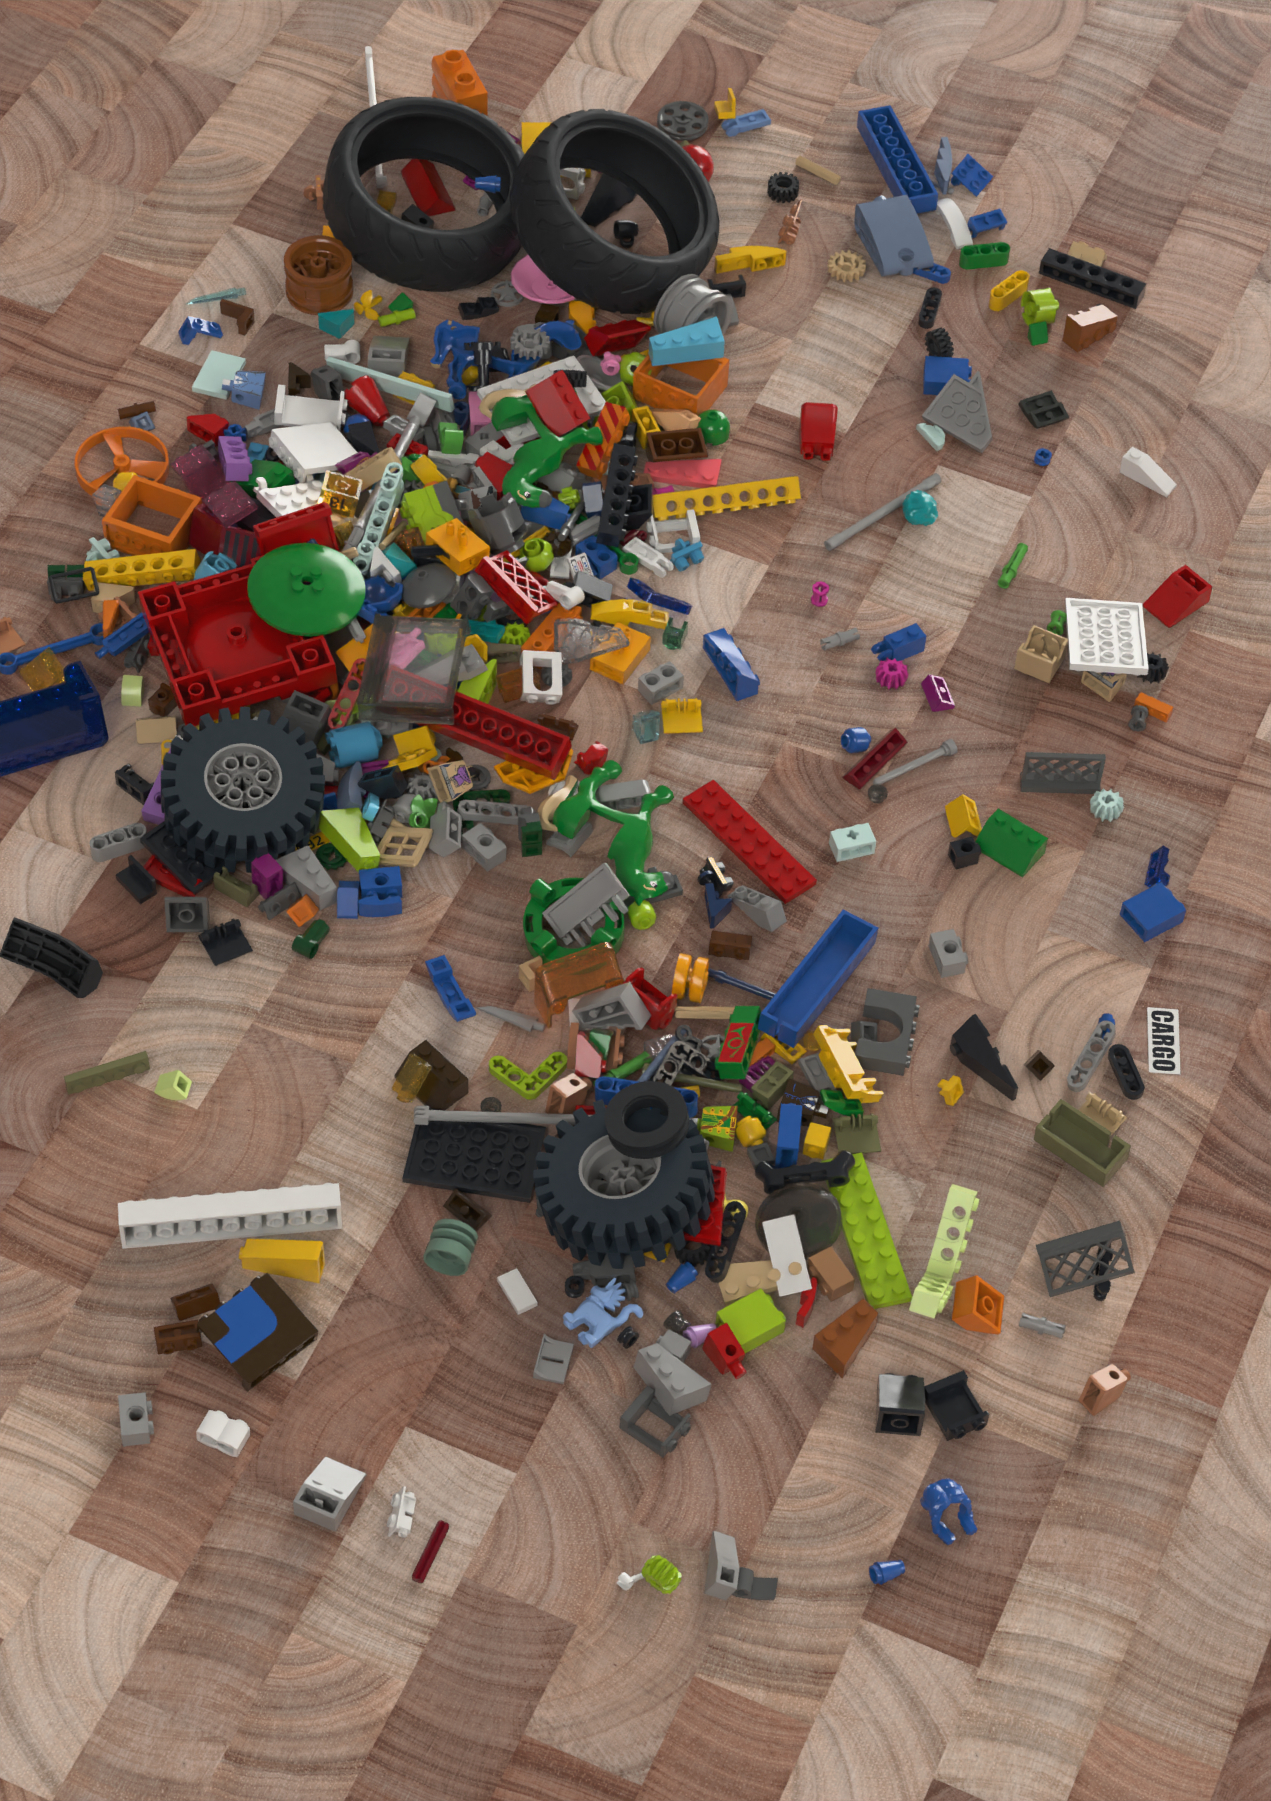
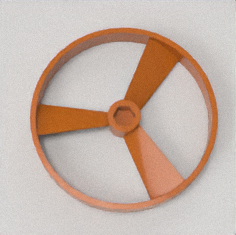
M113 427L99 431L87 438L78 448L74 462L78 483L89 495L106 502L114 503L121 494V492L99 489L114 473L135 472L137 475L155 479L154 482L161 484L165 483L169 474V458L165 445L154 434L140 428ZM121 438H135L152 444L162 453L165 462L130 459L123 452ZM106 441L115 456L113 459L114 469L88 483L79 472L80 462L92 447Z

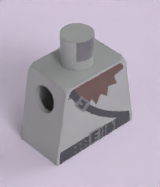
M492 485L459 493V499H456L455 503L464 521L470 522L467 510H479L482 508L480 498L493 493Z

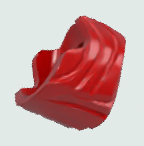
M598 741L595 742L596 744L591 745L586 753H578L577 761L573 762L586 775H591L594 767H602L606 762L608 748Z

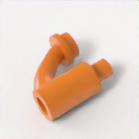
M440 756L437 762L428 760L418 766V769L422 773L429 774L427 768L444 764L450 758L448 756Z

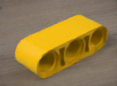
M1023 270L1016 271L995 286L990 293L989 308L993 311H1001L1021 297L1024 292H1027L1029 274Z

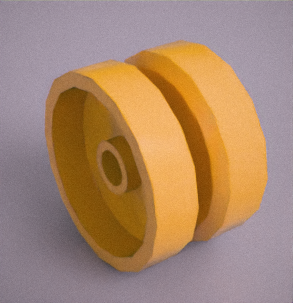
M679 954L672 985V994H677V999L682 1000L689 988L688 997L690 1002L701 1003L708 981L709 958L698 957L692 969L691 955Z

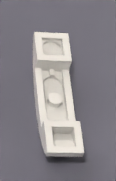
M950 198L939 199L935 211L937 215L941 214L951 232L950 238L955 248L960 249L964 246L973 245L969 228L958 206Z

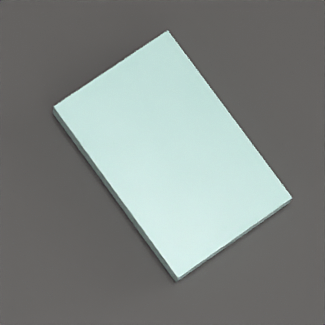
M211 350L192 385V391L227 400L231 391L222 390L223 379L234 380L236 371L243 370L246 358Z

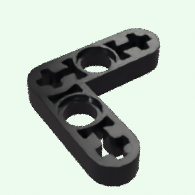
M676 1041L667 1049L650 1081L658 1082L664 1077L665 1079L662 1083L671 1086L681 1067L697 1077L718 1081L722 1079H720L719 1071L715 1068L714 1061L685 1042ZM677 1047H679V1048L681 1049V1050H680V1053H681L680 1055H677V1054H676V1052H677L676 1048H677ZM692 1058H697L700 1061L699 1068L691 1064ZM665 1063H670L673 1066V1073H668L664 1069ZM712 1070L715 1071V1076H716L715 1078H712V1077H711V1075H712L711 1071H712Z

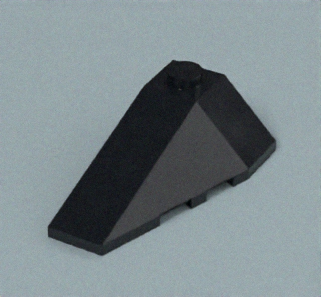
M603 173L580 218L587 225L596 227L608 219L611 213L621 210L624 204L631 203L637 196V193L619 180Z
M976 1014L972 1015L952 1035L951 1053L957 1056L962 1064L1010 1100H1016L1018 1086L1008 1067L1000 1063L997 1047L992 1048L987 1038L990 1036L988 1030Z

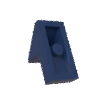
M709 883L705 884L704 898L709 926L712 929L730 913L732 898L719 899V893L714 890V884Z

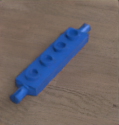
M140 613L102 640L104 647L95 652L96 657L101 659L107 653L117 656L149 633L143 614Z

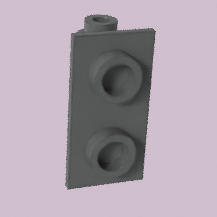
M148 633L131 645V651H128L124 659V666L126 668L135 667L137 672L140 673L149 654L147 645L150 637Z
M386 800L379 805L373 821L367 823L375 843H379L388 829L381 824L384 823L389 826L395 815L392 806H385Z
M293 882L290 885H285L273 897L270 896L260 902L258 908L262 913L265 911L268 920H271L301 898L296 883Z

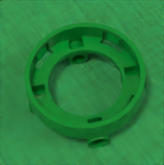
M540 878L532 884L529 890L531 899L526 906L523 916L526 946L533 958L540 956L542 958V966L556 973L580 975L598 970L616 956L624 940V914L619 911L613 901L609 904L618 916L617 928H614L615 922L610 919L601 907L606 915L605 927L598 928L591 937V944L585 947L570 949L558 946L555 937L549 931L543 930L542 919L544 915L542 913L584 878H564L549 884ZM531 918H532L533 932H531V923H530ZM581 958H585V962H579V963H565V962H564V959H581Z

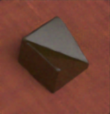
M1039 1050L1024 1063V1066L1040 1081L1055 1067Z

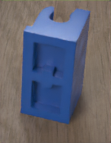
M1001 209L969 217L967 226L969 231H972L971 238H976L978 233L997 227H999V230H1003L1008 222Z

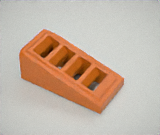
M104 600L103 602L104 639L113 633L119 617L118 600Z

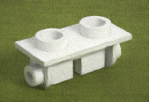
M405 1486L398 1493H394L391 1500L393 1510L387 1521L389 1537L394 1532H397L398 1536L405 1538L411 1531L413 1518L406 1516L405 1513L409 1515L414 1513L416 1497H414L415 1494L413 1492L405 1493Z

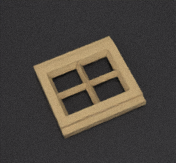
M390 826L377 848L380 853L379 865L417 866L432 838L433 830L429 828ZM393 837L404 838L401 844L390 843ZM409 838L420 839L418 845L407 844ZM387 848L398 849L396 855L385 854ZM404 849L415 850L412 856L401 855Z

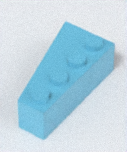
M717 316L649 337L648 354L652 366L723 358L725 341Z

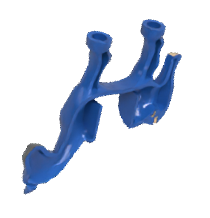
M445 320L436 327L434 334L435 355L430 363L433 368H441L448 353L452 352L454 360L447 365L449 376L446 383L449 387V394H452L454 399L460 400L465 398L467 394V387L462 382V374L470 366H478L474 365L473 351L464 350V343L479 342L480 327L464 326L454 320ZM559 320L551 321L534 328L535 330L541 328L540 332L545 331L546 336H549L550 342H556L571 354L581 348L579 332L573 326L575 320H567L566 322ZM512 350L511 361L492 356V364H489V368L504 372L509 375L508 378L533 370L542 358L536 356L535 360L532 357L526 360V356L520 358L519 353L514 354V350Z

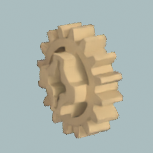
M841 250V254L835 252L834 256H830V260H828V273H831V277L836 276L837 281L843 279V282H846V280L853 282V279L858 281L859 276H864L866 261L862 260V255L857 256V252L852 254L850 250L847 253Z

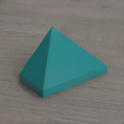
M395 542L382 551L400 572L401 578L417 568L416 564Z

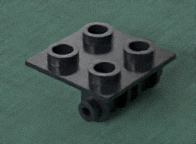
M233 918L231 921L226 922L225 925L221 923L220 927L215 925L214 928L203 930V933L198 935L214 966L253 951L240 929L241 923L239 919L235 920Z

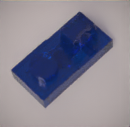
M1164 845L1151 853L1144 883L1149 888L1160 882L1165 887L1169 885L1170 875L1164 869L1169 861L1168 854L1170 849Z

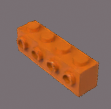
M559 602L558 606L549 613L522 645L521 653L523 650L559 651L562 643L571 636L568 630L569 622L575 618L583 620L582 608L576 605L567 610Z

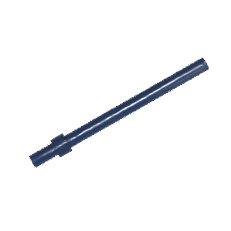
M708 969V977L714 978L718 983H727L770 1001L775 996V993L727 975V972Z

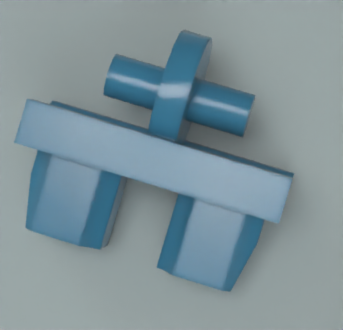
M679 538L675 540V547L672 548L673 554L669 561L680 572L686 570L690 565L687 561L688 558H691L694 565L703 561L704 555L701 551L703 544L699 541L690 545L689 541L684 542Z

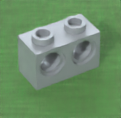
M669 661L648 673L642 674L638 678V691L652 705L683 689L684 675Z

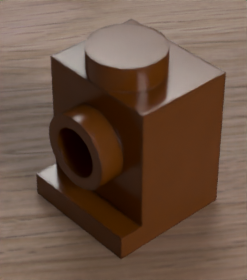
M163 682L160 684V688L148 699L149 710L161 717L168 716L177 707L170 686Z

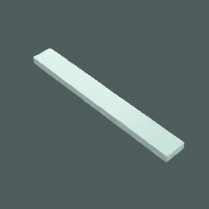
M328 357L326 360V364L339 372L342 379L353 382L359 377L368 375L369 378L371 376L380 391L412 401H416L420 392L436 400L435 408L452 412L455 409L452 394L333 357Z

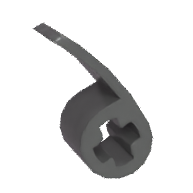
M739 1567L738 1585L732 1595L752 1600H775L778 1578L754 1577V1572L751 1569Z

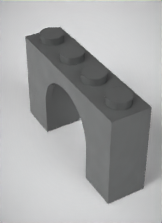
M867 988L863 1017L884 1020L894 1024L900 1031V1036L890 1042H877L858 1038L855 1056L862 1069L904 1076V1070L909 1068L911 1056L907 1055V1052L912 1051L914 1042L910 1035L915 1034L917 1022L913 1021V1017L918 1018L920 1006L916 1005L917 996Z

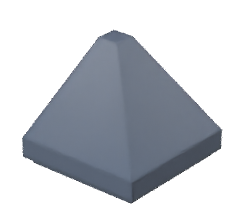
M144 412L129 420L132 427L146 431L155 429L148 412Z

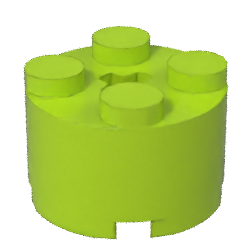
M1050 288L1030 290L1023 293L1021 307H1024L1025 311L1022 313L1024 322L1028 326L1029 324L1046 321L1047 324L1055 322L1059 302L1055 300Z

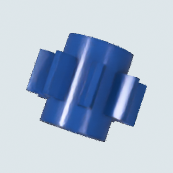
M238 424L229 425L228 430H224V436L241 437L242 442L247 441L246 429H242Z

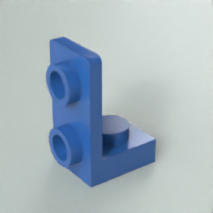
M191 316L186 318L178 331L182 344L185 345L190 344L197 332L217 338H222L223 336L220 325L216 322Z

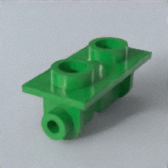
M740 1092L737 1096L739 1100L732 1105L738 1106L737 1112L744 1118L747 1116L758 1118L765 1130L777 1121V1118L771 1112H768L752 1099L747 1092Z

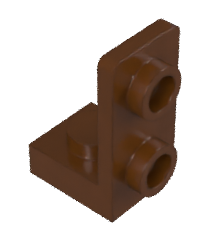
M221 299V314L237 319L239 334L245 336L255 322L254 309Z

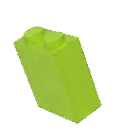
M760 1288L716 1313V1325L719 1327L727 1322L742 1349L747 1353L784 1333L786 1318L782 1311L776 1309L771 1296L765 1294Z

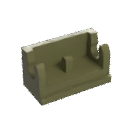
M224 866L222 867L223 872L221 875L218 872L213 875L215 889L245 907H248L260 895L257 885L253 883L251 886L230 875L228 869Z
M776 1061L751 1087V1091H753L752 1099L756 1102L761 1100L762 1107L769 1111L783 1096L789 1078L793 1079L794 1071Z

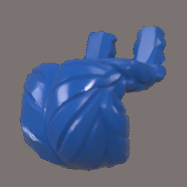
M948 1478L938 1480L924 1489L923 1496L920 1499L921 1506L929 1511L933 1533L935 1535L938 1534V1538L942 1539L943 1543L951 1545L956 1540L955 1535L940 1521L943 1511L952 1503H961L958 1519L966 1535H973L977 1532L973 1519L972 1501L965 1494L960 1484Z

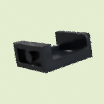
M964 1370L924 1386L925 1403L947 1441L954 1438L960 1439L968 1432L983 1429L989 1419L988 1411H982L967 1385L968 1376Z

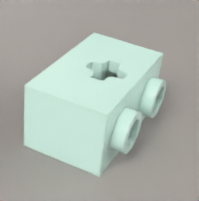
M869 823L857 824L852 827L830 831L829 845L836 861L840 862L874 854L876 839Z

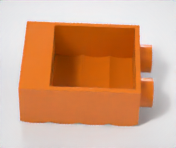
M464 49L448 50L442 55L433 56L431 63L433 71L432 86L434 89L432 98L436 97L460 103L488 116V92Z

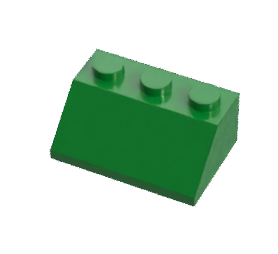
M998 808L986 821L975 843L980 845L981 853L1023 878L1045 854L1048 838Z

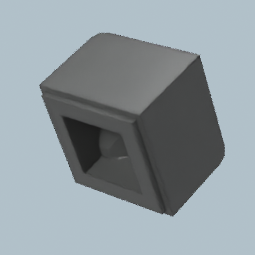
M865 1021L851 1022V1042L858 1043V1038L877 1041V1023Z

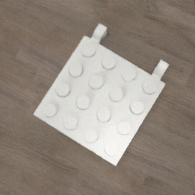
M312 474L306 475L305 483L299 482L295 485L272 489L267 488V482L263 477L256 478L259 487H254L253 489L257 494L256 498L276 518L322 502H326L330 506V499L335 497L320 481H314ZM340 501L337 503L336 508L331 507L332 515L330 517L335 533L348 531L351 522L354 519H358L346 507L340 510Z

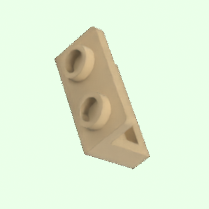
M1073 241L1067 254L1100 267L1103 261L1107 259L1103 249L1088 247V244L1081 241L1078 243Z

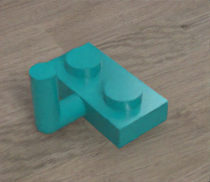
M468 620L461 633L462 638L477 634L483 641L499 643L505 633L504 625L496 624V620L489 622Z

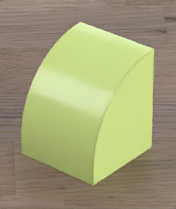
M123 675L121 689L122 706L141 707L144 694L143 676Z
M179 1070L161 1074L154 1092L166 1099L184 1100L187 1099L192 1081Z

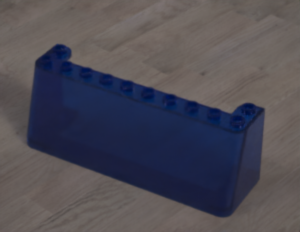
M81 661L65 666L63 670L64 683L0 701V777L99 748L108 742L109 736L100 695Z

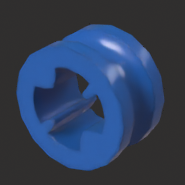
M1038 449L1035 453L1034 461L1037 465L1046 466L1050 463L1052 454L1047 449Z

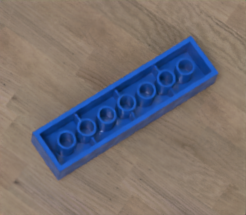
M891 105L858 111L857 128L893 197L907 195L917 214L936 210L938 193Z

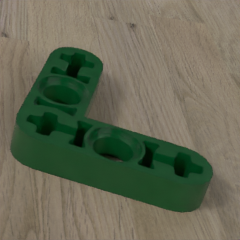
M504 789L467 791L453 800V810L457 812L459 801H476L479 798L486 799V802H490V798H493V802L510 804V793ZM462 820L461 843L463 828H466L467 831L474 827L473 821Z

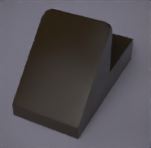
M289 362L288 394L296 396V394H300V388H311V376L293 362Z

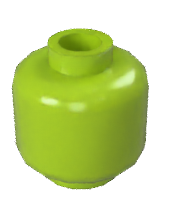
M643 900L640 906L633 902L628 907L627 914L631 925L635 929L645 930L653 926L656 921V913L649 901Z

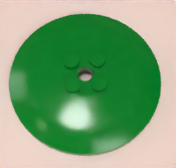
M295 543L278 547L262 556L256 562L248 577L247 593L254 611L270 626L288 634L320 636L342 629L357 617L365 600V582L358 567L339 551L319 544ZM309 581L312 584L304 585L302 582Z

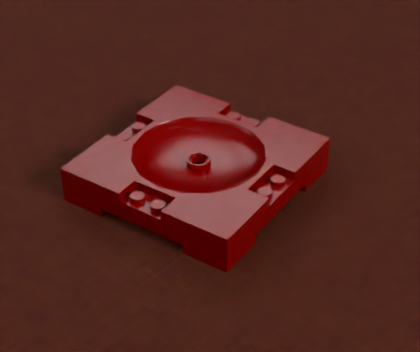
M262 556L250 559L251 564L181 585H177L173 581L138 592L143 617L156 651L160 656L185 726L189 723L193 726L199 725L200 717L209 713L213 721L219 718V710L223 708H229L230 714L234 715L240 713V707L280 696L281 700L290 698L294 690L304 694L338 683L335 662L323 635L298 636L282 632L263 621L252 608L247 593L248 577L253 566Z

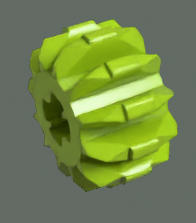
M516 621L512 625L507 623L504 626L505 633L499 642L501 644L521 645L522 647L530 637L529 628L525 627L523 623L517 625Z
M653 1555L646 1561L645 1566L642 1568V1576L657 1591H661L663 1594H671L681 1581L682 1575L678 1568L660 1555Z

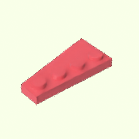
M722 459L646 462L644 473H650L653 482L696 488L715 487L718 483Z

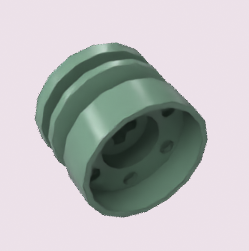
M454 1219L438 1220L433 1226L430 1241L423 1255L425 1263L441 1274L449 1276L465 1274L471 1261V1254L474 1252L478 1241V1234L472 1227Z

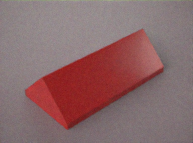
M411 159L400 172L416 206L429 217L455 211V206L434 164L428 160Z

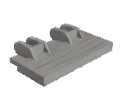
M603 863L542 914L566 946L575 941L570 935L571 932L579 944L584 947L587 945V941L578 928L582 926L588 936L592 937L595 932L592 926L606 916L601 907L610 919L615 922L618 920V916L609 903L613 901L619 911L625 914L628 912V908L623 901L630 895L608 864Z

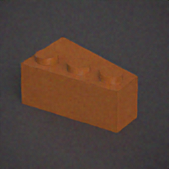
M1104 305L1089 308L1088 312L1078 311L1077 315L1074 316L1068 314L1062 341L1078 353L1088 348L1095 341H1099L1108 333H1112L1116 329L1118 316Z

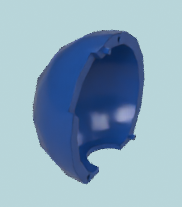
M379 575L364 580V604L374 606L379 613H386L395 609L402 598V584L396 582L395 587H391L387 584L385 578Z

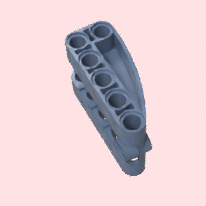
M907 195L891 198L878 196L871 202L856 204L855 230L882 277L898 273L903 276H909L913 273L915 267L917 270L933 267V255L926 234Z

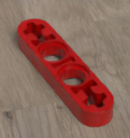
M360 658L353 663L328 717L330 728L337 729L347 725L372 670L371 664L366 659ZM365 663V667L367 668V670L361 671L360 676L363 677V679L360 680L358 677L353 676V674L355 673L356 675H358L360 670L357 668V666ZM354 680L358 681L359 688L356 691L349 690V683ZM345 698L351 701V706L348 709H342L340 706L341 701ZM337 709H339L343 713H347L346 716L341 715L340 717L342 724H338L336 727H334L335 723L332 721L333 719H337L340 715L338 712H336Z

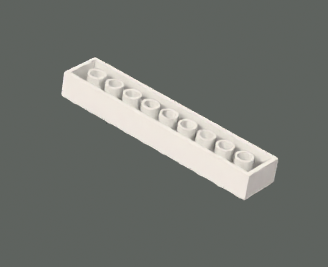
M339 1183L118 1203L122 1249L342 1229Z

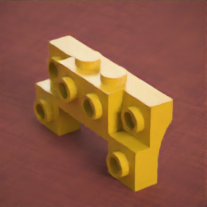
M819 1025L813 1033L821 1048L818 1056L834 1087L842 1088L847 1099H859L861 1103L879 1102L884 1093L883 1091H874L873 1085L876 1083V1079H861L865 1073L853 1052L857 1047V1043L848 1042L847 1040L851 1032L850 1029H833L827 1025Z

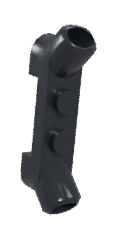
M841 1150L830 1162H812L807 1165H791L785 1168H777L766 1160L761 1161L756 1166L755 1177L763 1182L764 1192L770 1195L787 1193L786 1186L826 1180H828L829 1188L838 1187L849 1183V1171L855 1166V1158L848 1151Z

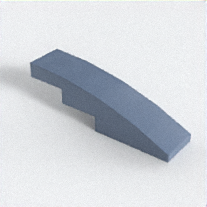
M941 137L934 174L942 194L946 195L952 169V152L948 137Z

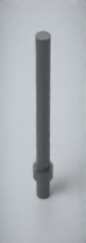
M582 496L581 502L578 503L568 521L562 525L561 532L558 535L560 541H564L573 531V525L585 508L584 496Z

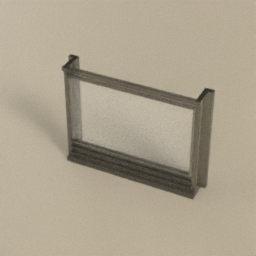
M375 613L357 700L359 720L454 725L453 705L466 635H470L471 632L469 617L465 619L380 616V614Z

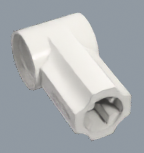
M348 340L344 344L325 345V360L328 357H333L352 364L360 361V343L356 340Z
M550 581L545 588L567 610L581 603L585 598L582 589L578 586L569 588L555 581Z

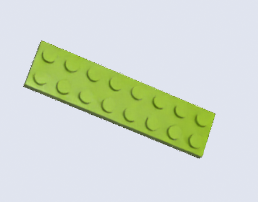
M862 1152L852 1154L855 1158V1166L849 1171V1183L829 1188L828 1180H826V1184L865 1299L874 1309L911 1302L912 1294ZM832 1159L822 1160L821 1163L830 1162Z

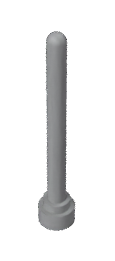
M952 739L946 740L939 749L875 778L873 784L879 786L942 755L952 756L957 753V746Z

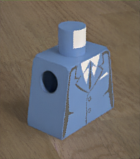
M236 371L234 380L223 379L222 390L232 391V402L260 410L266 372Z

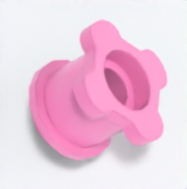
M609 351L605 352L604 359L600 362L602 371L610 376L617 374L620 370L618 362L621 361V356L611 354Z

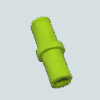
M413 308L402 311L395 310L393 313L379 316L380 327L392 324L399 325L403 321L415 319V311Z

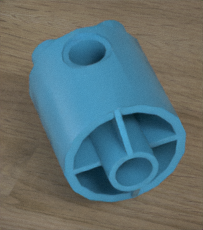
M369 721L329 730V732L325 733L327 744H330L332 750L329 751L330 760L339 769L352 766L357 761L361 764L377 760L380 749L383 746L380 732Z

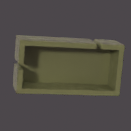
M1062 1099L1050 1110L1049 1115L1047 1114L1036 1126L1034 1141L1102 1187L1108 1183L1127 1161L1131 1148L1130 1144L1116 1135L1112 1139L1111 1148H1109L1112 1132Z

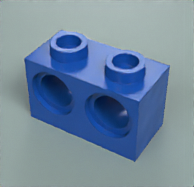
M591 535L576 545L575 556L586 553L587 558H589L597 573L595 576L601 580L617 569L618 556L605 545L596 543L597 538Z

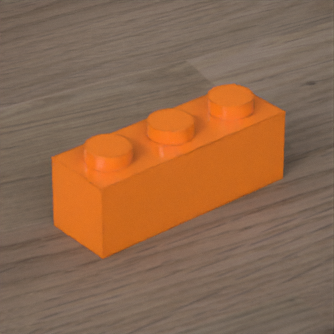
M1140 692L1135 699L1134 706L1146 707L1149 711L1148 715L1161 721L1167 722L1172 715V706Z
M767 1038L759 1041L755 1046L749 1067L766 1056H772L775 1053L776 1045Z

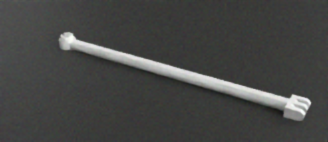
M366 46L365 63L369 105L372 107L376 105L372 48ZM382 164L375 166L377 188H384V186H387V176H383Z

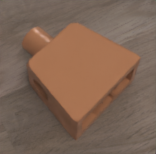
M570 1074L552 1084L545 1112L547 1114H573L576 1105H584L587 1090L592 1087L590 1079L587 1077L580 1079L576 1074Z
M1112 1364L1089 1376L1078 1401L1093 1416L1097 1415L1121 1396L1126 1383L1131 1379L1130 1373L1126 1369L1119 1370Z

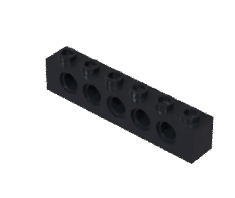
M1051 248L1047 250L1040 262L1039 274L1137 309L1145 294L1147 283Z
M616 443L613 445L596 543L618 547L620 540L624 541L626 530L622 528L623 525L626 526L628 520L625 510L629 511L631 502L627 498L632 494L633 485H630V481H634L636 472L632 468L636 467L638 456L635 455V447Z

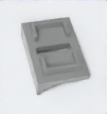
M586 822L573 840L555 831L546 841V844L563 850L571 858L592 834V825L590 822Z
M544 1333L533 1378L564 1384L574 1344L551 1339ZM543 1358L560 1361V1362H563V1364L557 1363V1362H552V1361L543 1360Z

